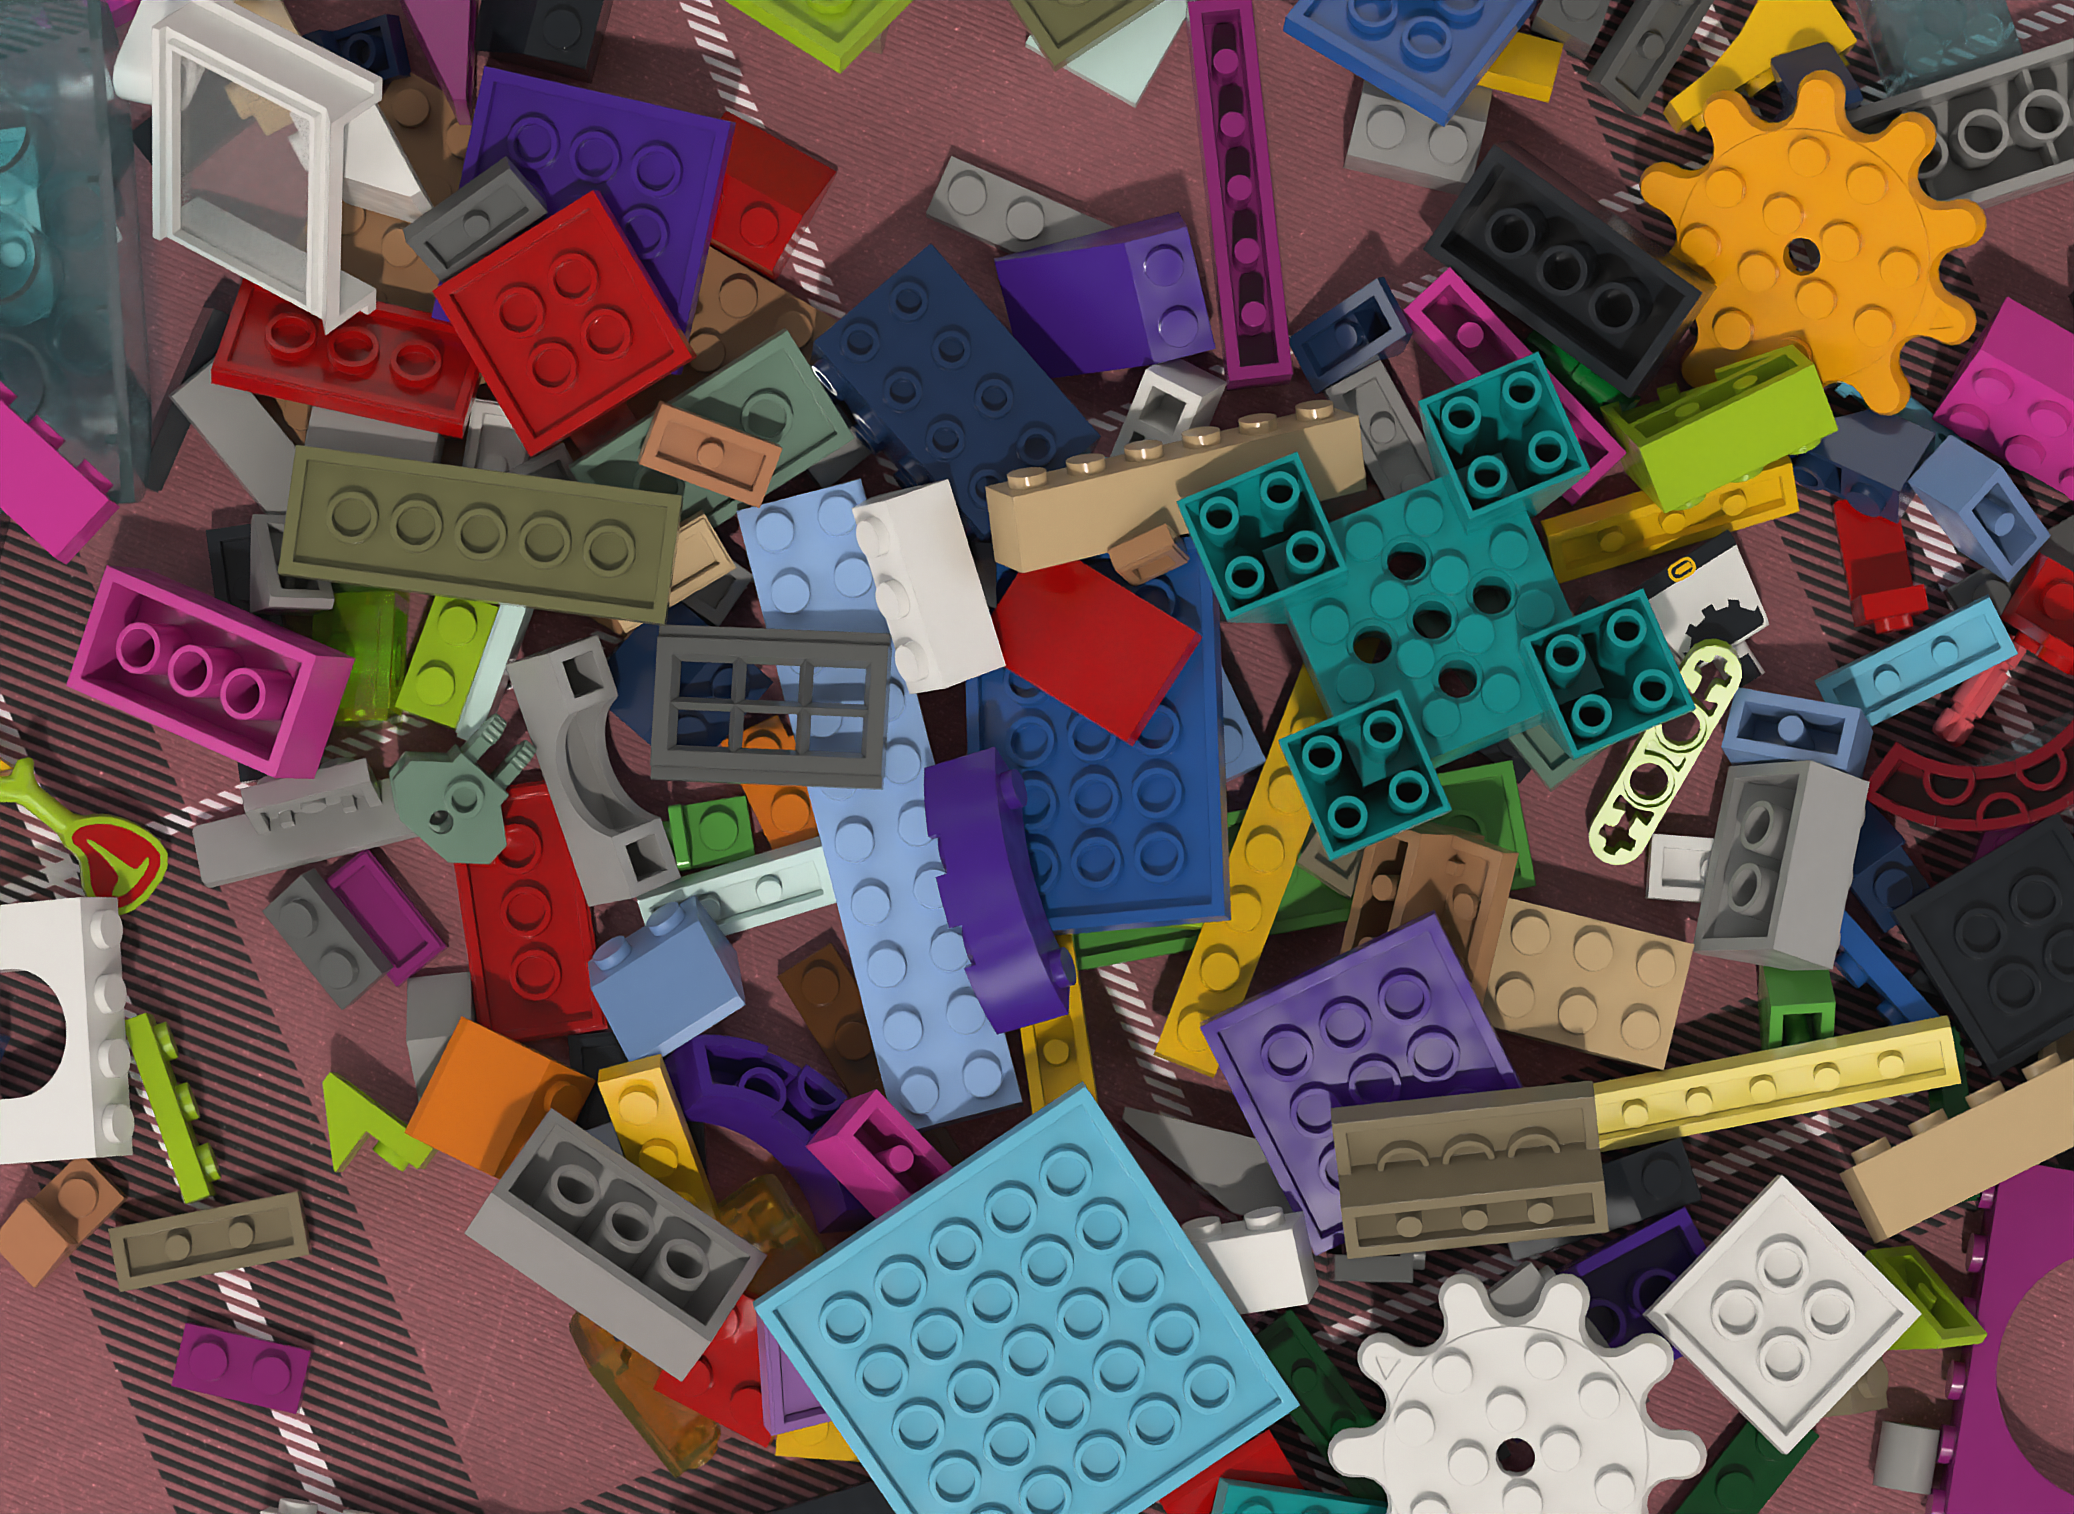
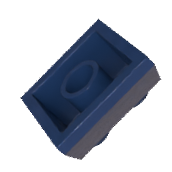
M678 602L668 609L666 625L709 626L682 602ZM643 623L632 629L606 658L619 695L609 710L651 746L659 625ZM681 661L679 697L731 699L733 663ZM747 664L745 699L759 700L773 684V681L754 664ZM678 710L676 745L718 747L729 734L730 712Z

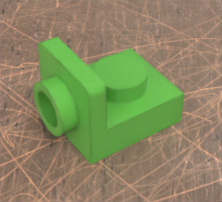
M746 795L689 805L675 804L668 806L670 820L662 821L673 856L676 858L677 868L681 872L720 866L756 855Z

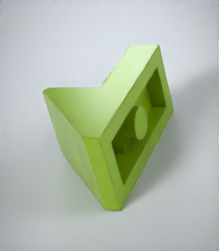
M329 1072L323 1080L322 1085L334 1172H343L370 1135L379 1140L372 1150L402 1172H404L409 1164L416 1169H425L439 1151L405 1134L404 1132L408 1126L407 1123L338 1072Z

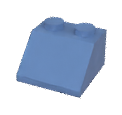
M695 895L680 904L678 902H670L663 905L649 917L646 926L626 938L624 936H616L608 940L596 950L593 959L588 961L590 988L629 1062L658 1054L664 1057L746 1005L737 951Z

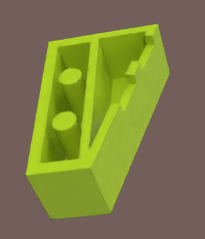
M1793 344L1715 369L1717 381L1682 393H1680L1676 382L1657 388L1660 400L1624 412L1619 401L1599 407L1610 435L1627 452L1620 460L1624 471L1664 513L1672 510L1679 511L1692 508L1701 503L1707 493L1730 482L1739 483L1750 480L1759 475L1765 465L1788 454L1798 455L1806 453L1817 447L1823 437L1839 430L1814 363Z

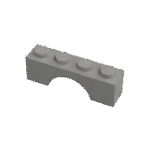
M598 635L556 645L506 664V669L533 746L537 749L536 756L588 907L632 899L680 879L681 876L661 818L643 810L627 795L610 764L605 742V723L610 706L619 695Z

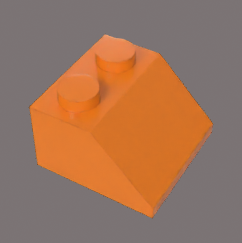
M461 1016L404 1133L500 1180L551 1108L575 1124L596 1080L544 1053Z

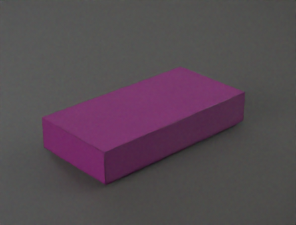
M370 849L362 850L325 880L394 966L387 973V976L396 987H400L408 978L414 976L448 948L447 944Z

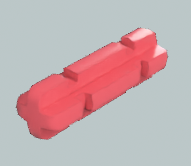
M2008 633L2018 654L1963 681L1950 699V702L1953 704L1952 707L1944 709L1933 724L1932 731L1949 745L1958 747L1965 743L1975 728L1972 724L1974 719L1982 718L2008 680L2009 676L2006 674L2008 669H2015L2025 655L2026 649L2013 641L2015 636Z

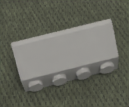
M552 1108L499 1180L464 1233L681 1382L712 1342L767 1257L766 1254Z

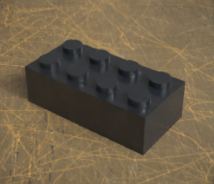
M1512 140L1493 144L1423 248L1428 254L1448 268L1451 267L1460 277L1629 398L1647 389L1717 288L1713 283Z

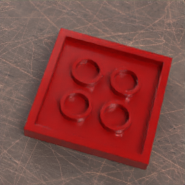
M599 190L590 191L432 290L530 457L538 456L697 358L692 346Z

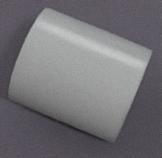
M1882 1421L1872 1485L1930 1495L1940 1430Z

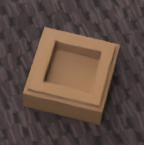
M1166 523L1107 550L1115 571L1130 585L1135 587L1182 566L1190 560L1182 538Z

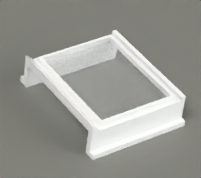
M191 0V2L153 25V238L161 241L163 238L168 237L321 318L325 335L359 311L367 315L376 309V288L340 270L344 125L382 100L383 78L230 0Z

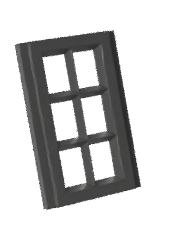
M659 625L650 779L883 790L892 657L891 634ZM681 661L733 663L731 699L679 697ZM747 664L800 666L798 702L745 699ZM814 667L866 669L864 704L812 702ZM678 710L730 712L728 747L676 745ZM744 712L796 714L795 750L742 748ZM811 715L863 717L861 753L809 751Z

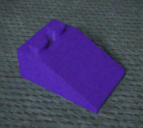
M1179 212L994 259L1012 336L1049 378L1154 365L1216 349L1188 228Z

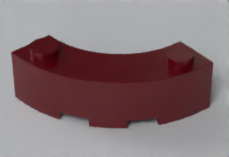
M2074 719L2062 732L2042 747L2015 760L1996 765L1959 766L1942 763L1919 755L1906 746L1895 742L1869 778L1868 782L1870 783L1866 799L1879 808L1901 818L1931 827L1955 831L1988 832L2009 830L2040 822L2074 807Z

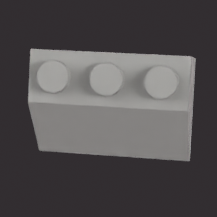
M1812 760L1729 766L1693 942L1695 944L1693 952L1790 971L1833 970L1835 955L1841 941L1842 919L1848 890L1853 880V864L1860 828L1865 819V803L1870 782Z

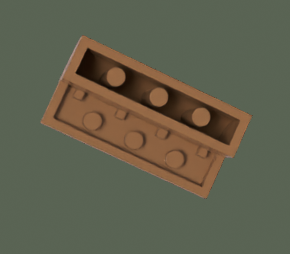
M1430 821L1365 847L1340 955L1423 914L1435 910L1483 1006L1519 853L1486 842L1483 835Z

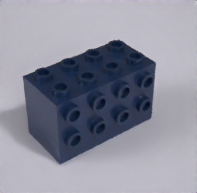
M931 243L813 343L810 366L835 407L840 403L856 421L851 426V429L857 439L874 456L882 451L898 469L893 474V477L901 489L948 479L968 543H992L985 486L1007 482V474L1017 469L1041 467L1045 468L1046 472L1066 468V460L1068 458L1094 453L1101 438V435Z

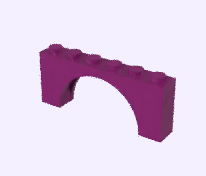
M2035 1165L1980 1192V1197H1977V1201H1975L1976 1207L1983 1208L1984 1213L1980 1234H1971L1966 1252V1271L1974 1272L1970 1298L1962 1296L1960 1302L1987 1332V1336L1980 1344L1962 1346L1960 1361L1952 1360L1950 1362L1946 1377L1945 1397L1954 1400L1950 1425L1941 1424L1939 1428L1940 1435L1936 1462L1943 1463L1940 1489L1931 1488V1494L1928 1495L1925 1514H2074V1496L2058 1488L2043 1477L2019 1450L2005 1423L1997 1391L1999 1349L2006 1326L2015 1308L2038 1280L2052 1269L2074 1258V1171Z

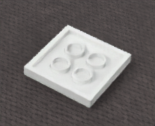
M1777 1175L1642 1315L1780 1453L1787 1455L1922 1313L1783 1175Z

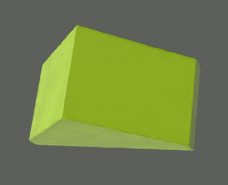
M1913 1245L1867 1250L1864 1257L1922 1313L1888 1350L1939 1349L1980 1344L1984 1341L1987 1332Z

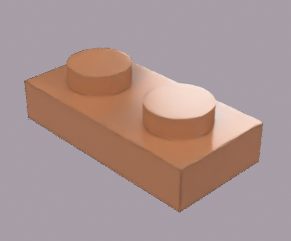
M659 401L637 462L640 465L760 508L783 448L779 444Z

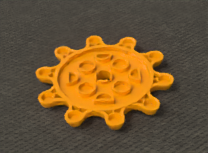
M1816 70L1803 78L1798 87L1797 103L1793 113L1787 119L1780 122H1767L1760 119L1752 111L1747 100L1734 90H1720L1713 93L1706 100L1703 106L1702 118L1712 136L1714 144L1713 155L1709 162L1702 168L1695 170L1682 169L1668 162H1657L1645 169L1639 182L1640 194L1645 202L1651 207L1664 212L1671 218L1675 226L1676 240L1669 253L1717 286L1695 318L1697 336L1694 343L1685 351L1681 358L1680 371L1688 385L1697 388L1716 382L1715 369L1793 344L1814 363L1823 388L1832 383L1851 385L1861 394L1864 402L1873 412L1879 415L1890 416L1899 413L1905 408L1911 395L1908 379L1904 375L1899 361L1900 353L1905 343L1912 338L1924 336L1933 338L1943 344L1957 345L1970 338L1975 331L1977 323L1975 311L1968 302L1952 295L1944 288L1939 277V267L1941 260L1948 252L1971 246L1983 237L1987 227L1986 216L1983 209L1974 201L1969 199L1937 201L1929 197L1922 190L1918 180L1919 167L1923 159L1932 151L1937 137L1935 125L1929 117L1919 112L1910 111L1902 113L1880 133L1866 134L1859 132L1851 126L1846 118V90L1842 80L1835 73L1827 70ZM1805 238L1816 244L1821 257L1816 270H1803L1801 272L1796 270L1797 267L1790 259L1788 247L1794 239Z

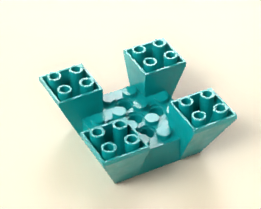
M1539 351L1418 401L1435 480L1336 521L1328 523L1298 452L1176 501L1226 621L1231 623L1287 624L1328 718L1325 721L1281 738L1278 742L1330 862L1451 812L1452 808L1434 768L1538 725L1574 761L1696 709L1644 589L1573 617L1531 519L1586 476L1591 469ZM1410 555L1420 561L1424 571L1415 579L1401 580L1390 572L1388 564L1397 556ZM1482 589H1496L1506 597L1508 607L1500 613L1487 614L1476 607L1473 596ZM1435 613L1446 620L1449 630L1440 638L1428 639L1421 636L1415 630L1413 622L1422 614ZM1374 637L1382 640L1388 646L1390 654L1380 663L1369 664L1360 660L1353 648L1360 640ZM1460 671L1472 679L1475 689L1465 697L1454 698L1442 691L1438 681L1448 672Z

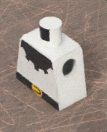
M1728 529L1623 595L1626 596L1644 589L1678 668L1694 644L1705 639H1719L1730 644L1740 657L1742 669L1740 688L1765 673L1745 640L1768 626V618L1736 542ZM1716 655L1712 662L1723 679L1726 680L1729 675L1724 671V658ZM1700 659L1696 665L1699 668H1702L1703 666L1707 665L1708 662H1704Z

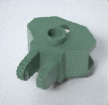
M497 713L491 715L461 748L454 744L447 753L405 751L388 770L394 808L399 815L400 821L449 863L490 864L507 846L501 804L509 796L505 789L531 761L537 749L529 741L524 740L507 753L504 760L491 774L481 767L476 761L490 746L498 741L507 725V722ZM440 810L448 812L443 822L437 824L430 822V818L435 812Z

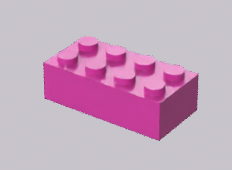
M2006 297L1958 365L1931 419L1952 430L1958 436L1970 440L2007 461L2014 468L2024 471L2060 491L2073 501L2074 334L2011 298Z
M106 565L66 686L271 777L314 779L356 658L152 570Z

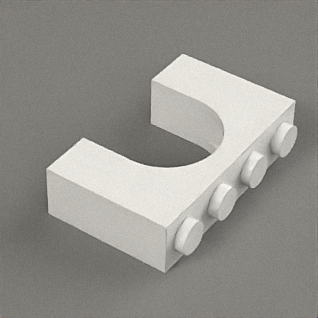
M76 897L0 905V973L28 971L40 977L56 994L66 1021L64 1055L50 1081L31 1095L20 1098L0 1099V1165L133 1155L132 1135L134 1132V1116L130 1109L128 1082L131 1057L126 1044L124 1015L127 991L122 979L120 949L123 926L118 915L117 898Z

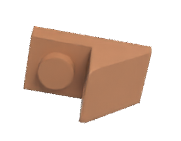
M91 1158L73 1159L34 1198H25L0 1229V1253L33 1288H37L129 1198Z

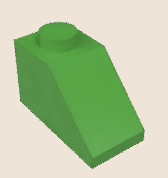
M1759 965L1758 1012L1761 1051L1834 1037L1836 1001L1829 970L1790 971Z

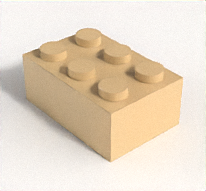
M1508 898L1483 1008L1496 1031L1655 1071L1664 1070L1695 944Z

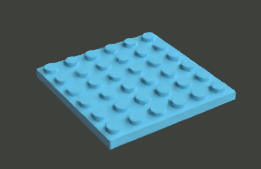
M1083 1081L753 1301L754 1309L896 1514H1139L1300 1406L1284 1379Z

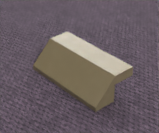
M1593 1081L1331 1108L1347 1259L1609 1232Z

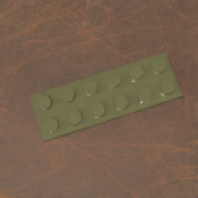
M296 445L278 574L288 577L666 626L684 498L681 495Z

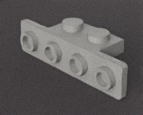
M349 757L335 758L324 762L317 770L314 779L274 778L267 775L261 778L257 785L240 789L246 814L197 825L192 831L201 880L208 888L419 837L400 821L399 815L395 811L390 778L377 781L366 758L355 760ZM443 810L435 812L431 816L430 822L434 824L443 822L448 812Z

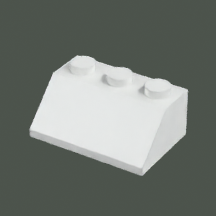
M376 103L344 125L342 199L347 204L413 223L434 208L384 112ZM291 112L290 114L299 131L289 135V138L308 171L309 120Z
M946 479L880 494L851 508L857 525V542L867 557L876 586L875 597L877 606L886 618L896 650V667L906 682L909 694L945 689L1006 666L949 480Z

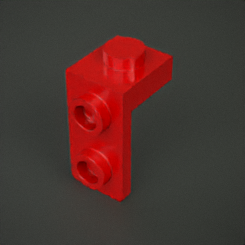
M1846 499L1836 501L1832 505V512L1854 627L1874 624L1876 634L1914 627L1912 617L1927 611L1929 606L1925 585L1913 586L1901 519L1897 524L1882 516H1867L1854 509Z

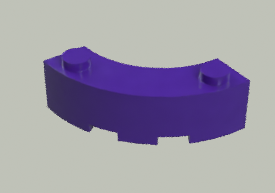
M992 747L924 768V806L927 834L931 839L938 838L939 856L946 874L935 878L948 926L950 929L962 925L964 948L971 964L965 966L964 970L987 1019L998 1035L1068 1015L1070 986L1076 983V970L1069 951L1065 947L1060 948L1055 939L1034 880L1023 824L1022 807L1027 805L1028 800L1023 778L1017 769L1009 770L997 748Z
M715 1034L697 1035L678 1047L665 1060L666 1069L685 1120L725 1127L753 1140L771 1153L788 1170L801 1188L812 1210L819 1234L858 1231L876 1220L846 1187L805 1147L847 1098L827 1078L807 1064L800 1068L777 1055L767 1052L769 1048L767 1045L738 1037Z

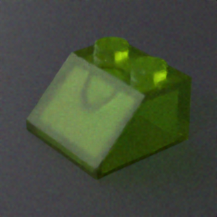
M390 591L333 593V608L320 614H314L312 640L356 659L332 727L402 730L403 712L396 708L395 704L406 674L410 604L396 592Z

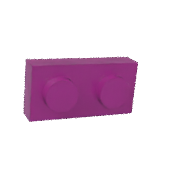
M188 1322L185 1324L171 1386L298 1414L300 1413L314 1350Z

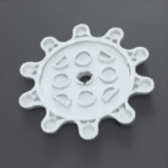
M1466 1273L1455 1274L1448 1278L1440 1288L1438 1298L1444 1316V1329L1442 1335L1435 1343L1426 1347H1413L1389 1333L1378 1332L1368 1336L1361 1343L1358 1350V1364L1361 1371L1384 1391L1387 1401L1386 1411L1382 1419L1373 1426L1341 1430L1334 1435L1328 1448L1329 1462L1335 1471L1343 1476L1369 1478L1383 1487L1388 1499L1386 1514H1649L1647 1507L1648 1496L1657 1484L1669 1479L1683 1480L1694 1477L1701 1472L1707 1458L1706 1446L1698 1435L1683 1429L1670 1430L1662 1428L1653 1422L1647 1413L1646 1398L1648 1392L1656 1383L1669 1374L1673 1366L1674 1355L1670 1344L1662 1336L1653 1333L1641 1334L1634 1337L1627 1344L1617 1348H1605L1596 1344L1589 1337L1585 1327V1316L1590 1302L1588 1287L1582 1279L1573 1274L1565 1273L1550 1278L1545 1283L1535 1308L1526 1315L1518 1317L1507 1316L1496 1310L1490 1302L1484 1284L1477 1277ZM1520 1438L1527 1441L1535 1453L1533 1466L1522 1472L1504 1470L1503 1465L1499 1462L1497 1449L1505 1440Z

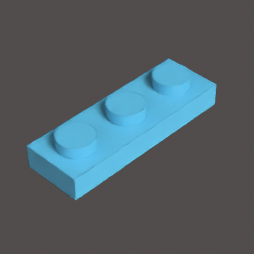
M1987 594L1816 679L1815 684L1825 702L1861 708L1872 727L2017 655L2018 652Z

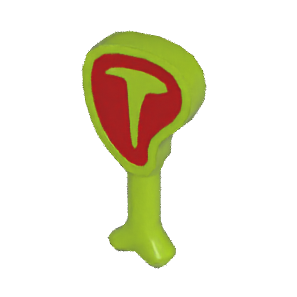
M30 757L18 759L10 775L0 776V802H15L24 806L56 832L63 845L77 858L81 886L86 897L117 898L118 915H123L135 910L145 902L162 881L168 867V853L160 839L146 828L125 818L110 814H74L38 785L34 776V761Z

